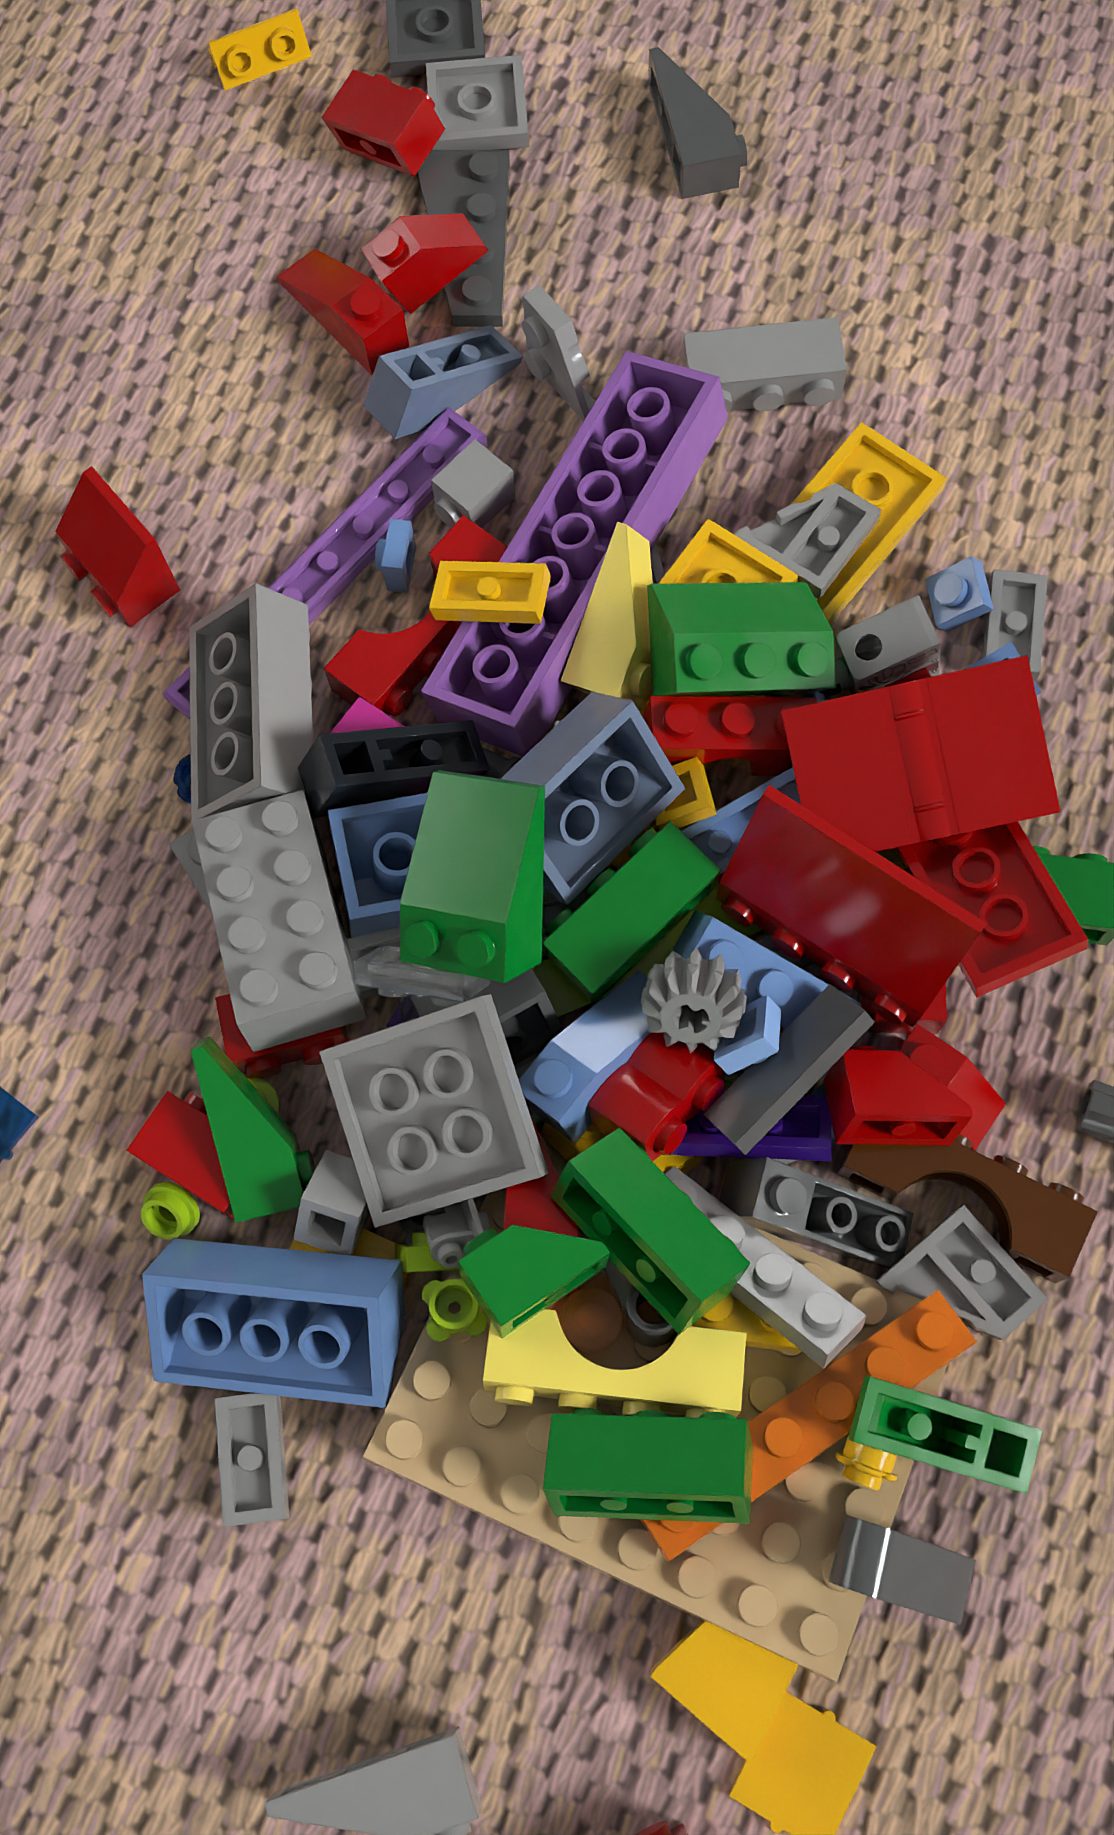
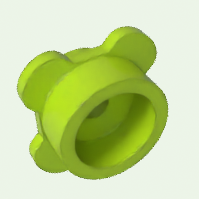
M462 1277L461 1279H448L443 1282L432 1280L424 1286L422 1299L429 1305L430 1321L426 1326V1330L432 1340L445 1342L451 1335L467 1333L472 1337H476L486 1330L488 1325L487 1316L481 1312L479 1303ZM452 1303H458L461 1306L460 1311L456 1314H452L449 1311V1306Z

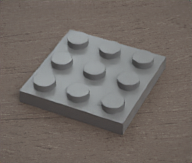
M491 994L480 996L320 1051L375 1228L548 1174V1169Z

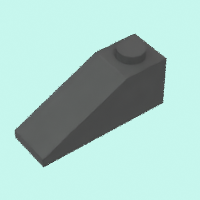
M659 47L649 49L648 85L681 199L739 188L740 167L747 165V148L743 135L735 134L730 115Z

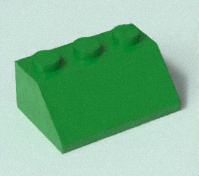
M807 582L647 585L652 696L723 697L808 694L836 688L833 630Z

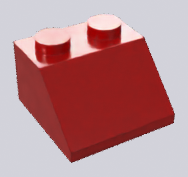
M92 466L85 470L55 531L66 549L59 556L79 582L88 577L95 585V588L90 593L109 617L118 612L124 621L132 627L181 590L156 539Z

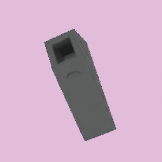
M768 1157L730 1159L719 1199L721 1203L754 1228L761 1229L785 1240L888 1269L905 1255L914 1215L912 1212Z

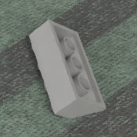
M257 583L189 627L191 824L193 820L299 790H304L305 792L298 766L312 747L314 739L308 605Z

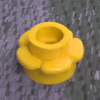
M848 1437L843 1453L836 1452L835 1458L845 1464L842 1476L855 1483L880 1490L883 1479L892 1482L897 1480L898 1475L892 1473L897 1459L896 1454L853 1442Z

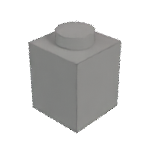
M476 439L431 479L435 499L434 510L439 518L450 528L463 515L483 528L516 497L513 470Z
M325 1150L301 1197L293 1240L334 1254L352 1255L370 1217V1211L354 1160Z

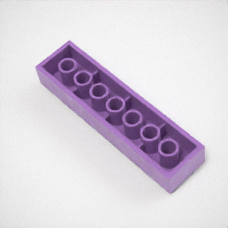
M625 352L499 561L508 563H546L551 578L541 624L463 621L420 691L439 723L473 720L481 741L522 757L544 738L573 688L562 682L561 678L617 522L627 524L649 540L651 553L728 419L719 376L633 352Z

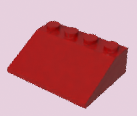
M771 785L762 794L719 882L716 897L718 901L723 903L721 908L731 919L747 927L754 923L772 935L770 938L771 942L786 955L795 959H800L803 955L822 968L820 973L829 983L847 992H850L852 988L873 1001L871 1007L878 1015L897 1025H901L904 1021L911 1027H914L987 924V922Z

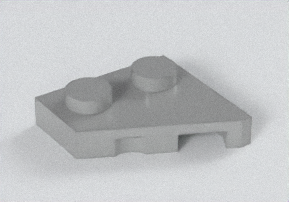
M965 1205L957 1208L876 1281L882 1289L894 1293L895 1289H899L921 1300L939 1290L958 1317L963 1318L962 1322L965 1326L998 1340H1004L1048 1300Z

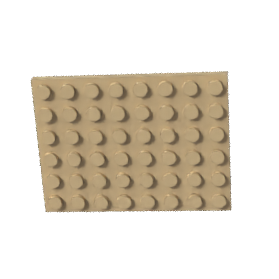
M539 1133L560 1178L568 1161ZM506 1188L487 1193L478 1212H486L490 1228H494L498 1234L504 1231ZM579 1228V1237H580V1238H585V1239H590V1238ZM755 1228L867 1315L862 1330L826 1367L922 1301L899 1289H895L894 1293L884 1290L876 1282V1279L766 1231ZM459 1269L451 1270L447 1280L461 1279ZM604 1270L578 1286L575 1297L564 1296L546 1308L556 1310L565 1337L581 1356L596 1365L609 1369L627 1370L647 1365L662 1356L678 1336V1333H676L671 1341L658 1347L643 1346L635 1341L627 1331L625 1315ZM648 1301L640 1304L636 1310L639 1317L649 1324L656 1325L666 1321ZM452 1303L449 1306V1311L452 1314L458 1313L461 1309L458 1303ZM429 1316L363 1455L364 1460L700 1620L707 1621L796 1663L799 1667L831 1682H837L867 1595L828 1582L845 1515L890 1529L914 1460L897 1455L892 1473L898 1475L897 1480L892 1482L883 1479L880 1490L868 1488L842 1476L845 1464L839 1462L835 1455L836 1452L843 1453L847 1435L751 1503L750 1524L723 1523L667 1563L640 1519L554 1516L543 1491L551 1415L571 1414L572 1412L559 1409V1399L533 1396V1405L530 1406L510 1405L495 1401V1391L484 1390L483 1386L490 1328L489 1318L487 1317L488 1325L486 1330L479 1336L472 1337L467 1333L451 1335L445 1342H436L429 1337L426 1326L430 1321ZM746 1346L741 1412L736 1419H747L749 1422L821 1372L823 1368L804 1352L795 1353ZM947 1364L913 1389L937 1396ZM597 1404L596 1409L605 1412L607 1415L622 1416V1407ZM665 1412L671 1417H686V1414Z

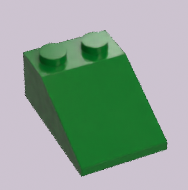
M442 770L433 772L400 901L401 962L501 983L512 980L542 962L544 785Z

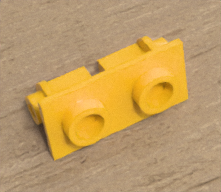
M297 8L209 41L210 48L207 49L214 68H217L225 90L312 57Z

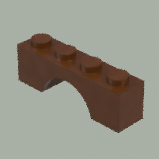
M961 1134L957 1136L951 1146L850 1145L837 1175L889 1201L907 1187L926 1180H946L965 1186L977 1194L989 1207L997 1223L1000 1246L1015 1263L1053 1283L1070 1278L1098 1211L1082 1204L1084 1197L1079 1192L1054 1182L1049 1183L1047 1187L1027 1177V1168L1010 1158L995 1155L992 1160L972 1150L973 1143Z

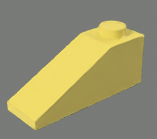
M620 522L616 524L561 681L586 694L596 692L632 700L638 711H640L644 698L652 691L647 585L653 584L649 540L627 524Z

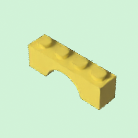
M544 1309L504 1338H501L490 1321L483 1386L484 1390L495 1391V1401L510 1405H533V1396L559 1399L558 1408L569 1412L580 1408L596 1409L597 1404L622 1407V1416H634L642 1410H658L686 1414V1417L699 1418L701 1414L706 1412H724L737 1417L741 1412L746 1333L690 1326L680 1335L678 1334L669 1349L655 1361L639 1368L615 1370L596 1365L581 1356L565 1337L556 1310Z

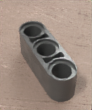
M845 1515L828 1582L872 1598L961 1625L976 1560L903 1533Z

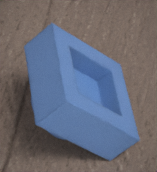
M390 519L386 539H378L375 552V568L377 571L383 572L387 591L408 593L416 552L411 521Z
M972 556L925 579L936 627L944 631H950L994 610L983 564Z

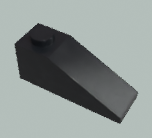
M473 720L320 734L298 766L313 818L328 816V810L428 793L432 774L438 770L476 776L486 775L490 770Z

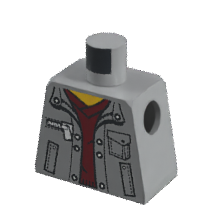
M920 596L912 597L840 631L835 636L837 659H835L836 688L817 693L824 694L826 699L846 690H849L851 695L871 691L925 667L931 676L939 675L941 643Z

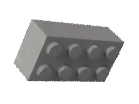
M304 790L193 820L192 825L236 1023L253 1052L367 1019L316 819L313 818Z

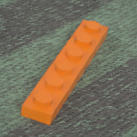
M939 1290L929 1295L748 1422L753 1444L751 1503L850 1433L865 1375L913 1389L977 1342ZM640 1519L667 1563L723 1524L718 1522Z

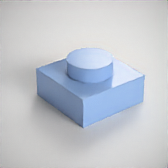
M768 995L746 1005L745 1013L742 1014L739 1029L735 1033L734 1038L722 1037V1042L719 1043L715 1051L714 1061L728 1075L751 1064L761 1063L769 1056L778 1052L781 1009Z

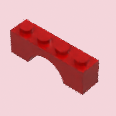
M463 515L429 552L434 578L436 580L440 561L499 562L508 546ZM430 611L417 624L399 632L382 634L359 629L323 668L331 691L351 706L361 697L388 716H398L410 703L413 696L412 690L425 676L430 677L463 621L435 620Z

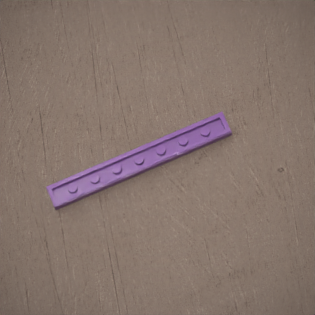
M447 407L268 588L307 604L310 625L375 559L378 539H386L390 519L412 521L434 499L431 479L474 439L485 447L487 445L486 434ZM190 666L162 693L165 699L189 720Z

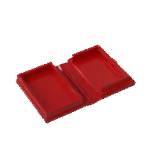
M1028 655L781 711L801 805L875 852L1061 812Z

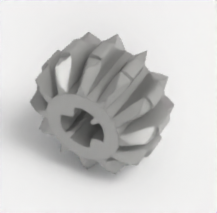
M696 947L689 958L685 959L672 950L665 960V965L654 964L648 973L646 988L642 992V1012L647 1014L646 1021L649 1032H664L663 1037L666 1047L678 1041L686 1043L690 1054L697 1047L698 1043H703L716 1051L719 1043L722 1042V1037L734 1038L735 1033L739 1029L742 1014L746 1010L747 996L744 995L745 989L741 988L742 979L739 975V969H724L725 962L723 961L722 954L711 960L702 959Z

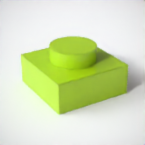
M425 1231L412 1232V1243L395 1244V1260H402V1271L404 1272L459 1269V1265L454 1268H444L439 1262L433 1260Z

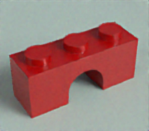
M650 696L642 717L672 766L694 757H698L703 766L715 760L738 758L750 761L751 776H778L793 767L781 711L818 703L817 698Z

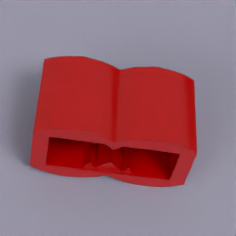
M650 1032L635 1049L628 1062L619 1067L605 1080L588 1104L594 1127L606 1135L620 1128L637 1146L641 1147L648 1154L652 1162L662 1153L665 1155L671 1154L680 1145L687 1131L685 1123L700 1110L706 1112L722 1095L725 1088L723 1069L714 1061L713 1052L699 1043L691 1054L684 1042L678 1041L666 1047L663 1037L664 1032Z

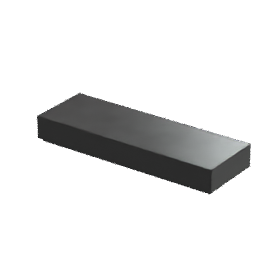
M829 984L779 1036L778 1052L769 1056L761 1063L751 1064L703 1115L746 1155L873 1025V1019L863 1008Z

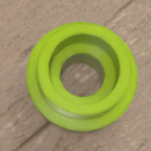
M160 1182L152 1186L145 1194L141 1208V1219L148 1231L156 1237L164 1240H173L179 1236L189 1234L196 1227L200 1219V1211L195 1199L185 1188L170 1182Z

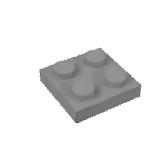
M521 55L426 63L428 95L434 101V110L445 127L444 132L432 150H500L529 147Z

